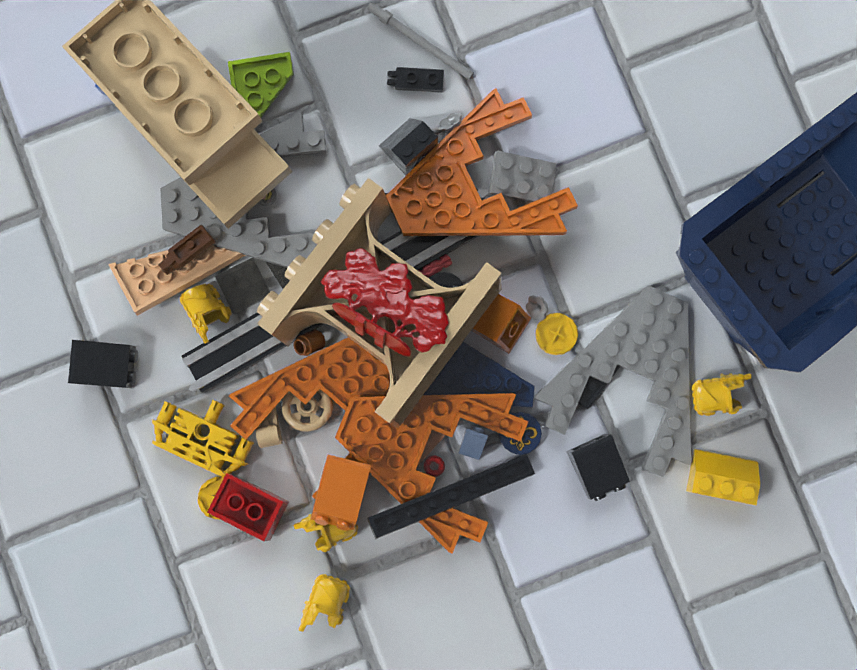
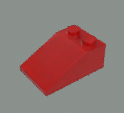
M226 473L207 513L265 542L271 540L289 501Z

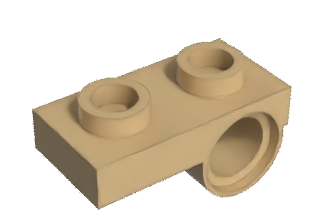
M276 406L256 428V438L260 448L283 444Z

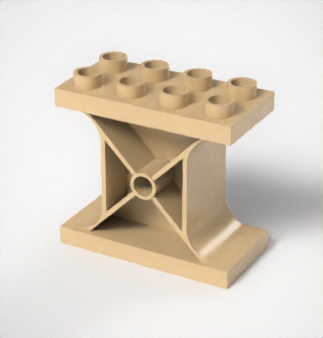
M115 0L62 46L228 229L292 173L289 165L254 130L262 122L259 114L151 0Z
M368 178L362 187L352 184L345 191L339 202V205L344 210L334 223L326 219L320 224L312 237V241L317 246L307 259L299 255L291 262L285 272V277L290 281L282 292L278 295L276 292L271 291L262 300L257 309V313L262 318L257 324L288 347L300 331L310 325L323 323L338 329L387 366L390 374L389 391L375 413L396 428H399L502 290L501 272L486 262L476 277L463 286L447 288L434 283L378 242L379 228L390 214L391 209L383 188ZM358 248L365 249L376 258L379 271L385 270L390 264H407V278L412 284V290L408 293L411 299L431 295L442 297L444 300L445 313L448 316L449 322L444 330L447 334L446 343L435 344L430 351L420 352L414 347L412 338L401 337L400 339L411 349L412 354L410 356L401 355L386 345L380 348L374 344L375 339L366 333L363 336L356 333L355 326L344 320L334 311L332 307L334 303H342L349 307L348 300L326 297L325 286L321 284V280L329 270H346V253L355 251ZM353 294L352 300L355 301L357 295ZM365 306L355 310L369 320L373 318ZM380 317L376 323L390 333L396 330L393 320L388 317ZM401 320L397 322L399 327L402 325ZM414 324L405 325L401 331L403 332L406 329L410 332L416 329V326ZM416 332L412 336L418 337L419 333Z

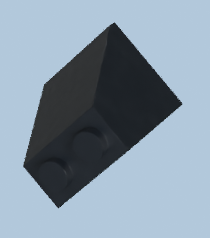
M409 118L384 140L379 147L406 176L438 145V136L424 121Z
M72 340L68 383L132 388V384H135L136 372L134 371V363L138 360L136 346Z
M603 434L566 451L586 496L590 500H601L607 496V492L611 490L618 492L626 488L625 484L630 482L611 434Z

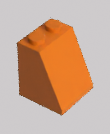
M498 294L471 331L509 354L531 320V317L520 305Z
M327 455L310 520H314L320 525H334L341 530H353L357 522L371 465Z

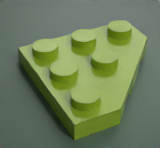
M290 52L228 61L231 86L250 104L261 118L294 75Z

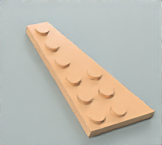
M211 245L186 266L168 275L158 265L167 258L168 250L149 254L146 258L137 260L132 258L128 259L125 263L116 264L115 262L108 265L133 311L138 316L246 255Z

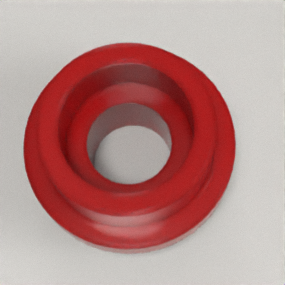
M430 456L424 462V471L431 476L438 477L445 470V463L439 456ZM432 462L438 463L439 467L437 470L430 468Z

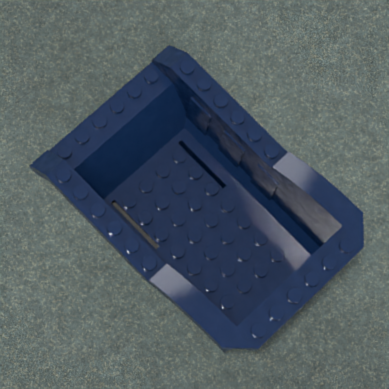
M857 92L681 224L680 247L676 251V255L686 275L684 278L736 344L739 343L767 369L796 373L802 372L857 326Z

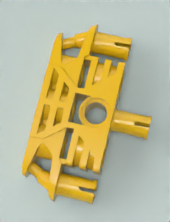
M213 399L204 418L183 408H178L177 412L179 415H175L174 419L176 421L172 422L169 426L168 424L177 406L164 401L157 419H152L154 434L156 435V441L152 440V444L221 477H224L226 473L231 474L241 466L248 465L245 460L254 442L248 441V439L245 440L242 437L234 456L231 455L233 451L231 447L235 446V439H238L240 435L216 424L225 405ZM203 425H207L210 428V433L206 437L201 434ZM176 429H177V430H180V431H182V432L188 434V436H185V435H183V434H181V433H179V432H176L175 430H176ZM163 431L169 434L166 442H162ZM196 437V438L199 439V440H208V441H207L206 445H204V444H202V443H200V442L194 440V438ZM214 446V447H216V448H218V449L224 451L225 454H223V453H221V452H219V451L213 449L212 447ZM225 461L231 462L226 470L222 468Z

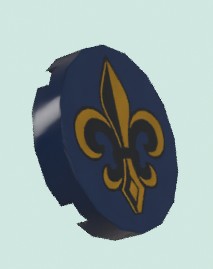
M512 413L511 415L529 421L521 442L499 433L500 442L511 453L518 455L528 454L536 449L540 443L542 435L540 424L536 418L528 413Z

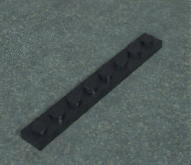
M527 454L370 516L367 520L374 538L378 539L533 476L535 472Z

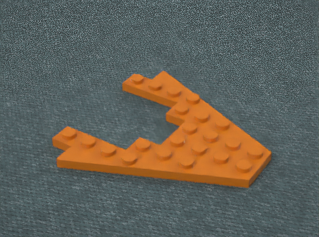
M493 89L458 126L436 145L386 195L390 209L403 236L565 235L567 233L560 215L575 210L578 207L569 187L510 211L502 193L481 200L466 169V166L483 160L484 156L477 140L532 118V113L524 97L504 105L497 89Z
M347 337L231 393L229 397L244 410L232 422L230 427L247 440L289 391L306 405L316 392L321 389L346 411L351 397L387 396L390 387L389 370L384 363ZM350 452L344 458L359 462ZM318 489L312 495L314 499H316Z
M513 393L423 395L399 428H396L375 413L386 396L351 397L335 438L360 463L371 465L369 472L400 504L430 493L436 477L416 470L432 430L453 437L461 417L521 442L529 421L509 414L516 396ZM455 508L419 522L451 554H453L460 535L480 543L488 525V521Z

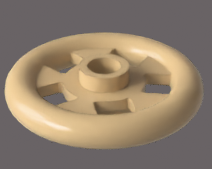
M319 389L317 393L322 398L317 402L312 397L308 402L312 405L311 409L305 410V404L289 391L282 401V413L286 422L294 429L306 432L314 431L324 426L330 419L333 411L332 399ZM297 404L298 413L292 414L290 405ZM318 407L324 409L321 417L315 415ZM301 416L310 417V423L300 422Z

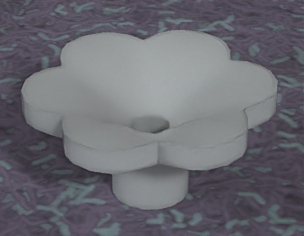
M460 113L448 115L447 118L440 121L439 131H452L461 123L462 115Z
M532 295L528 298L526 309L530 312L532 319L542 321L546 318L548 304L541 296L536 297Z

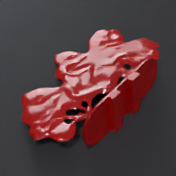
M358 248L355 251L346 253V270H329L321 280V284L325 286L326 297L348 300L349 307L342 303H334L332 305L334 311L344 320L354 325L356 333L361 336L366 333L375 339L374 344L380 348L386 345L401 355L410 356L412 354L411 349L400 339L401 337L412 338L414 347L420 352L430 351L435 344L446 343L447 334L444 330L449 322L448 316L445 313L444 300L442 297L431 295L411 299L408 293L412 290V284L407 278V264H390L385 270L379 271L376 258L365 249ZM353 294L357 295L355 301L352 300ZM365 306L373 318L369 320L355 310ZM385 316L393 320L396 330L390 333L376 323L380 317ZM398 320L402 322L400 327L397 325ZM414 324L416 326V329L410 332L406 329L403 332L401 331L405 325ZM416 332L419 333L418 337L412 336Z

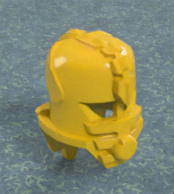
M209 283L187 289L180 296V303L191 319L192 327L196 328L197 334L199 333L204 344L209 342L206 336L208 331L207 325L218 319L221 322L228 323L229 317L232 315L230 308L225 307L222 300H218L220 298L219 292Z
M721 373L720 378L697 380L692 386L694 410L702 416L714 415L715 411L736 414L739 409H742L740 401L732 399L731 390L744 387L745 380L752 378L751 374L733 375L729 373V375H724Z
M309 514L301 522L293 525L294 529L303 528L305 532L320 530L322 535L317 539L315 546L318 551L321 550L323 552L329 551L332 546H337L336 543L341 539L342 542L352 539L353 536L357 535L359 528L357 524L353 530H341L337 526L330 524L320 525L314 520H310L312 514Z
M321 574L315 579L309 601L304 602L306 605L302 611L303 617L299 631L303 632L307 625H313L319 612L328 615L329 626L336 628V625L342 624L344 609L341 607L343 602L346 603L350 594V586L345 580L341 581L339 578L327 576L326 574Z

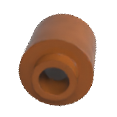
M314 329L298 336L293 346L297 354L308 356L325 347V337L319 330Z

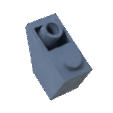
M471 426V429H466L458 453L479 460L488 435L484 434V429Z

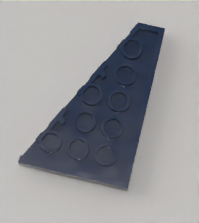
M462 342L424 395L513 393L516 396L512 406L533 408L535 386L480 353L475 348Z

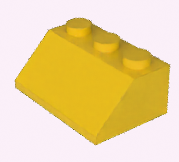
M697 449L693 450L686 491L757 506L760 489L757 461Z

